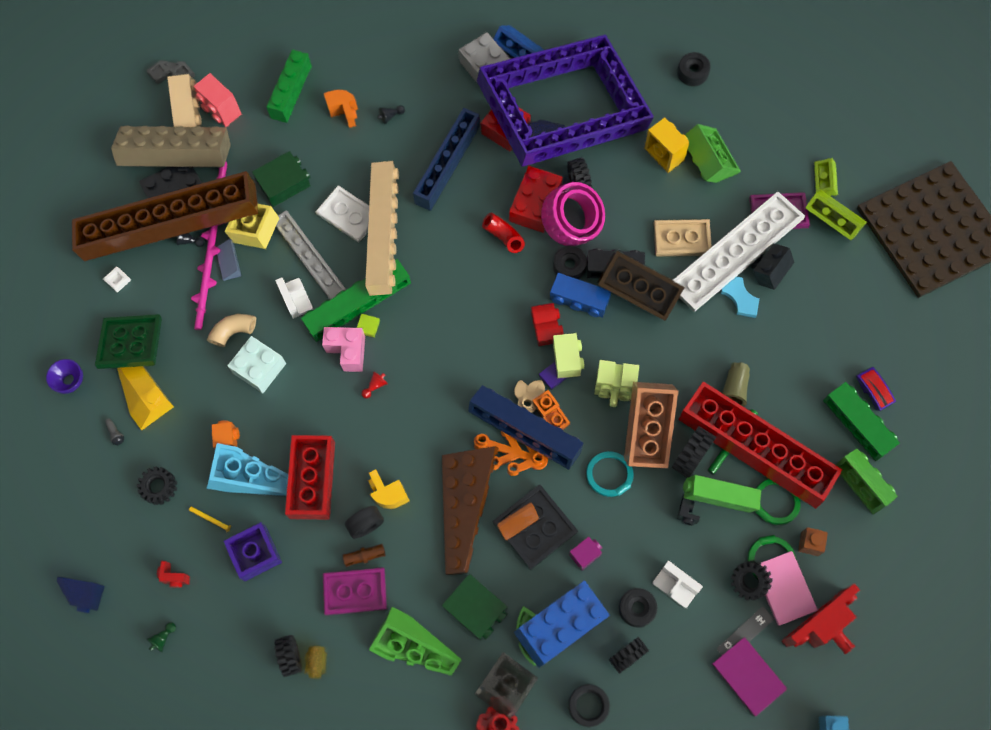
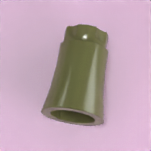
M734 362L728 371L722 393L744 407L747 405L750 368L745 363Z

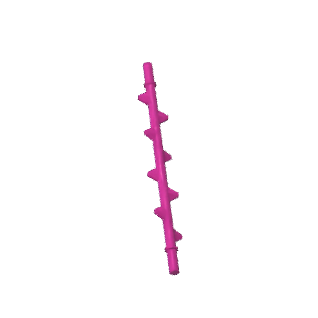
M225 162L224 167H219L216 179L226 177L227 162ZM219 225L211 226L210 230L201 234V237L206 239L208 243L205 263L198 266V270L203 273L200 293L191 297V300L198 304L196 308L195 330H202L208 289L217 284L215 280L210 278L213 256L220 252V249L215 247Z

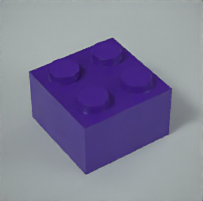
M261 522L223 541L236 572L243 581H247L282 563L267 527Z

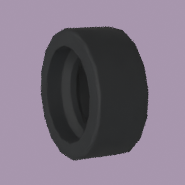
M587 684L580 686L572 693L568 707L570 715L575 722L581 726L593 727L605 721L609 714L610 703L604 690L596 685ZM584 693H594L601 700V712L593 719L583 718L577 711V700Z

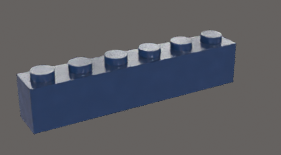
M466 108L462 109L413 192L416 205L429 211L432 210L480 127V114Z
M482 385L469 402V413L570 470L581 454L584 443L577 437L567 434L561 428L546 422L542 417H538L526 408L516 405L510 399L497 394L493 389Z

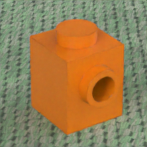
M227 420L219 421L218 424H212L214 449H216L217 443L237 447V439L240 438L238 427L236 428L232 422Z

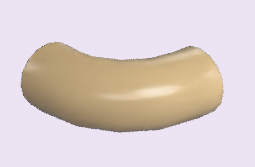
M238 313L224 317L215 324L208 335L207 341L216 346L225 347L228 339L235 333L252 334L256 325V317Z

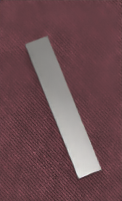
M287 210L278 215L277 230L327 297L331 300L340 291H346L345 287Z

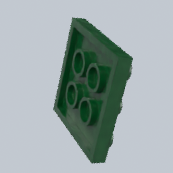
M160 314L103 318L95 361L96 368L154 366L156 364L162 322Z

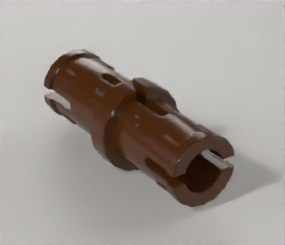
M383 544L368 548L361 547L360 550L343 554L345 566L348 567L357 563H368L369 560L385 557L386 554Z

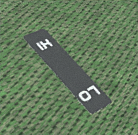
M761 607L728 637L717 650L723 655L743 637L750 642L774 618L764 607Z

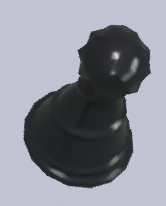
M398 105L396 109L380 107L378 119H382L383 123L387 124L396 114H403L405 108L402 105Z
M189 233L175 236L177 238V246L195 243L198 247L204 245L203 238H194Z

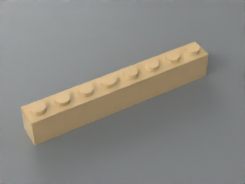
M393 161L371 163L365 283L370 296L392 294V286H395L393 270H396V262L393 259V255L396 254L394 239H397V230L394 227L398 221L395 209L398 208L396 194H398L399 190L396 179H399L398 168H395Z

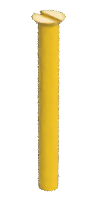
M192 506L189 508L190 512L225 529L227 532L231 529V525L228 526Z

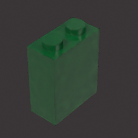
M290 151L252 171L256 182L273 207L310 187L308 179L311 177L306 169L302 170L297 155L293 156Z
M470 573L442 605L449 614L480 641L483 638L487 639L494 631L492 628L496 622L501 623L508 614L505 612L507 606Z

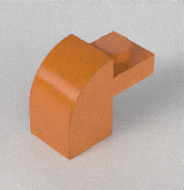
M334 90L324 93L331 117L345 114L349 128L356 126L354 119L357 118L355 110H358L355 97L345 90Z

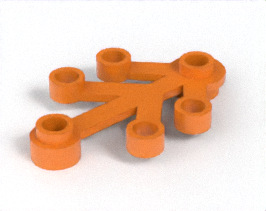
M502 431L501 435L506 438L510 446L489 440V437L485 434H479L474 439L475 449L496 446L499 448V452L506 454L501 457L495 456L494 461L498 464L494 465L493 470H497L500 466L519 458L526 460L519 464L515 462L510 463L507 468V473L510 476H516L519 472L531 467L535 470H541L548 463L546 456L527 445L526 447L529 452L523 451L516 439ZM514 467V468H516L517 470H516V471H512V470H510V468Z

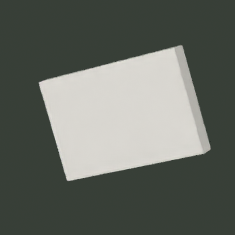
M337 186L316 210V214L358 243L368 233L369 205L340 186Z

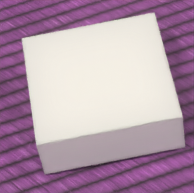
M117 266L103 278L117 293L131 281Z

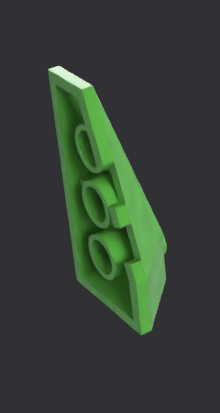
M391 607L369 648L371 652L387 660L395 661V659L407 661V665L411 666L416 663L424 665L428 670L452 675L461 662L460 657L416 620L394 607Z

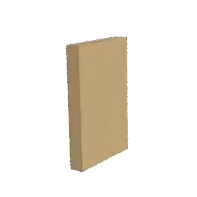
M709 219L654 220L656 257L702 256L712 247Z

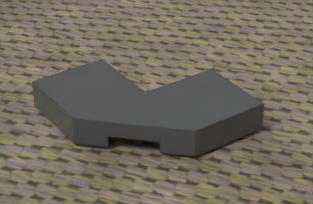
M159 61L146 70L157 85L171 75L189 74L192 78L195 77L194 72L188 65L181 61L176 63Z

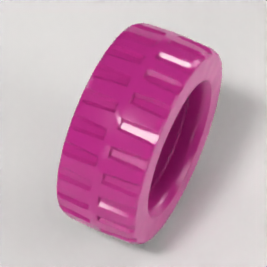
M569 182L557 187L547 195L543 202L541 217L546 232L553 240L563 246H579L599 235L605 222V209L601 198L593 188L581 182ZM567 198L575 200L584 211L585 225L581 230L574 228L565 218L563 208Z

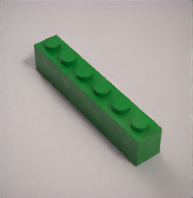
M395 260L396 270H393L395 286H392V294L370 296L365 286V278L362 281L355 282L346 291H340L333 299L324 301L315 310L306 312L301 319L315 342L323 338L324 327H342L411 284L410 276L399 260Z

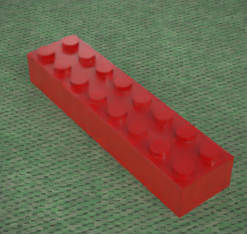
M704 381L678 419L695 431L699 426L716 437L713 443L815 509L824 502L842 472V469Z

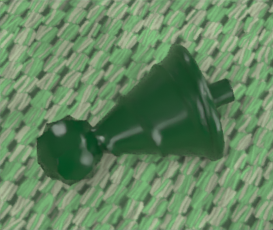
M168 622L165 625L164 631L146 639L151 644L149 648L151 652L154 648L163 652L168 634L176 630L175 623Z

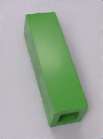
M698 475L686 478L683 484L685 499L748 513L760 510L761 490Z

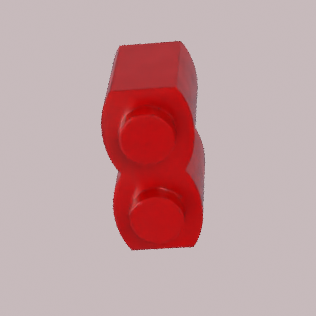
M554 303L531 307L538 346L553 344L554 335H564L563 327L557 321V319H560L559 309L555 308Z

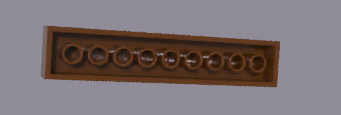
M245 171L72 219V250L83 261H88L258 214L255 182L248 172Z

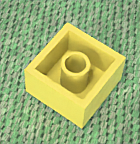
M258 204V214L230 221L225 232L232 239L233 243L266 249L279 217L271 206Z

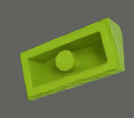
M833 158L814 162L816 193L822 190L830 196L838 195L836 163Z

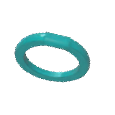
M607 451L597 454L590 460L586 470V477L589 485L595 492L603 496L615 497L621 496L631 488L634 472L632 466H628L623 455ZM604 458L619 460L627 470V480L614 490L601 488L593 478L592 471L595 464Z

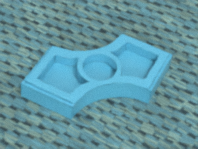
M735 277L722 288L721 294L726 295L735 303L737 315L756 318L760 298H756L748 293L742 277Z

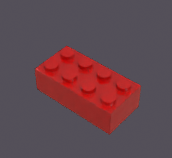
M291 436L285 515L289 519L330 520L335 441L332 436Z

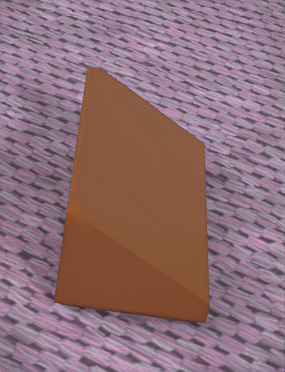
M529 503L498 523L497 529L505 540L510 539L539 519L534 505Z

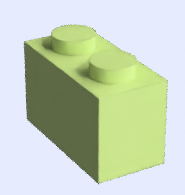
M576 333L554 335L553 349L557 378L581 376V369H584V359L580 358L579 351H582L581 340H577Z

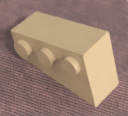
M189 74L167 77L174 127H197L202 125L199 114V100L195 96L197 94L194 85L197 84L195 79Z

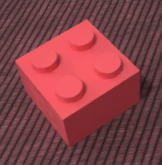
M210 73L194 85L197 93L195 96L202 103L200 106L206 113L210 112L218 124L221 122L227 127L241 115L234 95Z

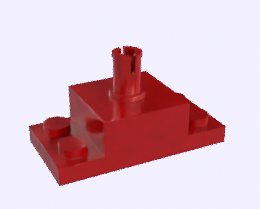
M854 583L838 592L818 611L813 613L781 640L786 647L792 645L797 647L808 641L813 648L825 645L832 639L843 651L844 655L850 652V649H853L855 645L842 630L857 618L847 606L858 598L855 595L860 591L857 585Z

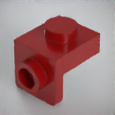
M161 561V565L157 569L159 582L169 584V587L182 588V584L189 585L190 576L185 573H170L171 563Z

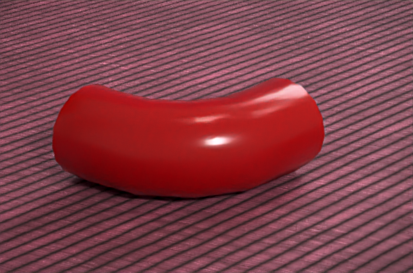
M494 213L487 214L483 220L482 228L503 242L511 253L521 252L525 242L519 232Z

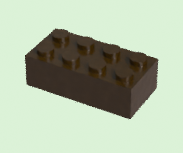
M617 249L613 252L597 281L599 286L664 321L667 320L685 288L680 283Z

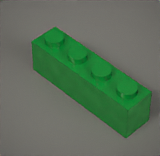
M291 50L266 107L271 119L285 123L288 122L312 67L308 53Z
M847 382L828 394L823 400L875 461H878L900 444L895 433L887 429L883 420L872 412L869 404L857 395L855 388Z

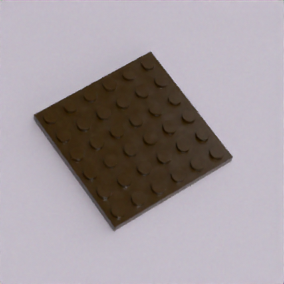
M952 161L859 204L857 207L863 219L867 221L868 226L918 298L991 263V215Z

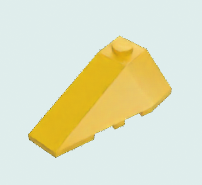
M144 366L117 368L130 416L141 430L174 407Z

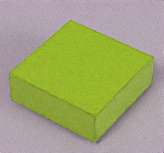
M361 314L357 328H362L366 336L375 337L380 319Z

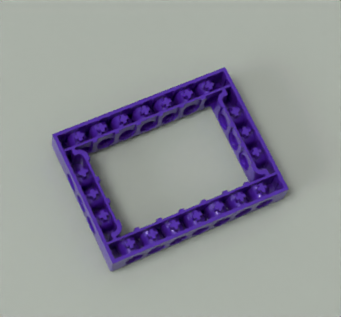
M606 34L479 68L477 83L522 167L648 130L654 118ZM593 66L619 112L610 115L608 113L596 119L590 118L586 122L579 124L576 122L572 126L559 127L557 130L547 133L541 132L540 135L531 137L532 128L528 126L523 117L524 113L518 108L515 102L516 99L511 95L508 88Z

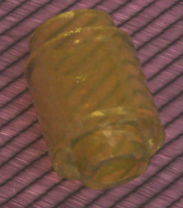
M308 647L305 660V674H308L311 679H320L322 675L326 674L327 653L325 652V647Z

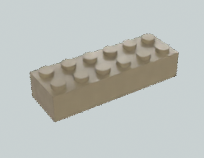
M120 126L111 150L117 166L224 167L231 144L227 127Z

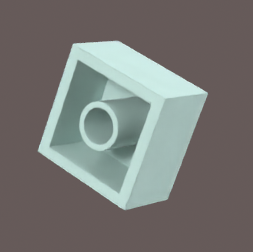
M251 336L228 364V368L234 375L261 393H264L286 365V362L280 354Z

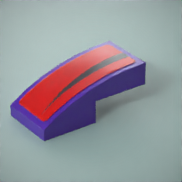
M870 367L856 375L863 392L869 394L877 411H881L896 402L886 382L874 367Z

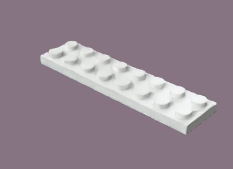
M779 192L775 193L673 279L685 287L679 298L695 312L766 252L773 243L779 241L799 224L805 215Z

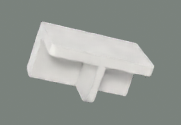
M283 277L276 280L293 319L313 310L300 278L285 283Z
M670 561L665 564L653 581V585L683 608L688 607L695 595L703 587Z

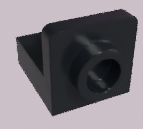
M684 494L681 498L677 519L682 520L681 523L693 526L700 521V516L689 514V512L692 513L695 501L685 499Z

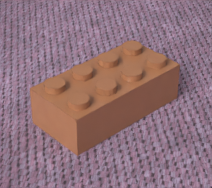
M633 382L624 459L628 466L668 468L678 390L673 384Z

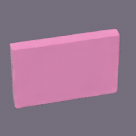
M792 551L762 562L761 566L765 565L767 567L766 571L771 572L769 578H772L770 583L772 587L765 596L778 626L818 611Z

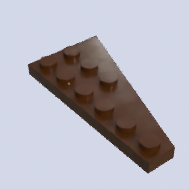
M496 446L442 455L446 575L468 573L473 553L472 546L475 535L478 533L479 528L477 526L479 518L482 517L489 489L488 482L490 474L493 473L495 454L497 455L499 449Z

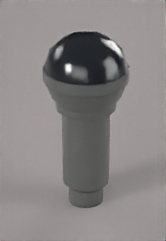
M110 418L106 419V427L111 434V443L113 445L122 444L124 442V435L117 430Z

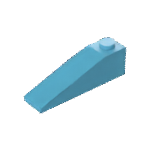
M216 444L207 489L233 493L287 496V473L259 461V458L244 453L238 447Z

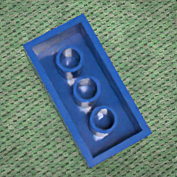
M584 580L519 627L514 634L536 666L540 668L610 615Z

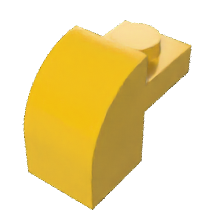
M377 470L369 473L372 478L368 480L373 491L377 489V491L370 495L377 505L386 509H394L409 502L400 480L384 486Z

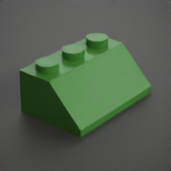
M697 124L685 134L689 141L687 151L691 153L692 161L700 169V175L705 181L717 183L741 172L716 128Z
M858 449L847 454L836 464V466L842 469L841 477L872 514L877 513L898 497L895 494V489L884 481L880 471L868 462L867 456Z

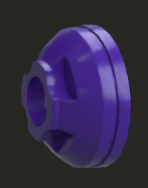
M62 359L55 362L48 369L46 375L48 386L60 394L75 391L83 380L81 367L70 359ZM73 375V382L68 385L64 384L65 377Z

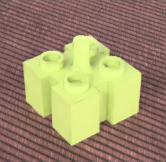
M600 360L594 394L601 398H610L609 405L611 407H617L618 400H631L633 382H638L639 365L626 363L621 365L615 364L616 362Z

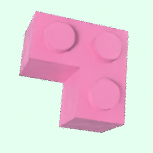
M324 327L322 346L325 352L341 353L340 365L343 371L363 372L365 346L363 329Z

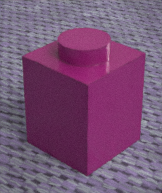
M588 537L571 550L569 556L583 571L601 556L602 552L600 550L602 547L597 540H591Z

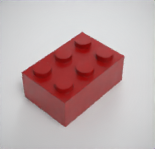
M528 166L509 211V222L544 233L545 228L541 217L543 202L550 192L562 185L563 177Z

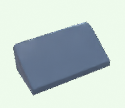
M229 239L217 246L220 249L217 256L223 281L242 276L235 245L232 239Z

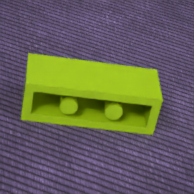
M822 190L818 191L805 207L850 240L854 239L867 223V221Z

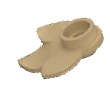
M522 380L518 381L514 390V394L518 399L517 405L533 413L537 409L532 400L545 392V386L541 380L533 381L529 385ZM528 401L531 405L525 406L524 402Z

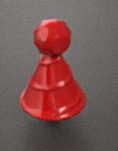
M373 372L368 389L366 388L362 391L363 398H370L372 391L388 385L383 379L385 377L384 373L379 375Z

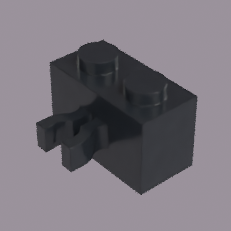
M773 243L764 256L761 255L757 258L759 262H753L750 265L754 269L758 285L775 290L794 264V259L790 248Z

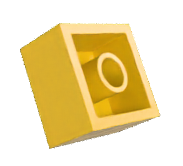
M663 118L648 129L644 149L669 173L685 160L689 141L684 134H681L672 122Z

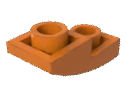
M549 390L532 400L539 414L546 422L562 430L570 425V421L559 408V403Z

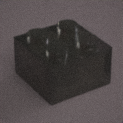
M503 652L475 692V695L500 714L507 716L510 720L520 708L538 677Z

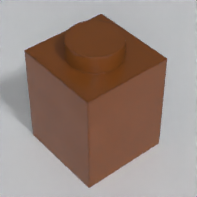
M807 527L801 532L798 552L814 556H820L825 553L828 532Z

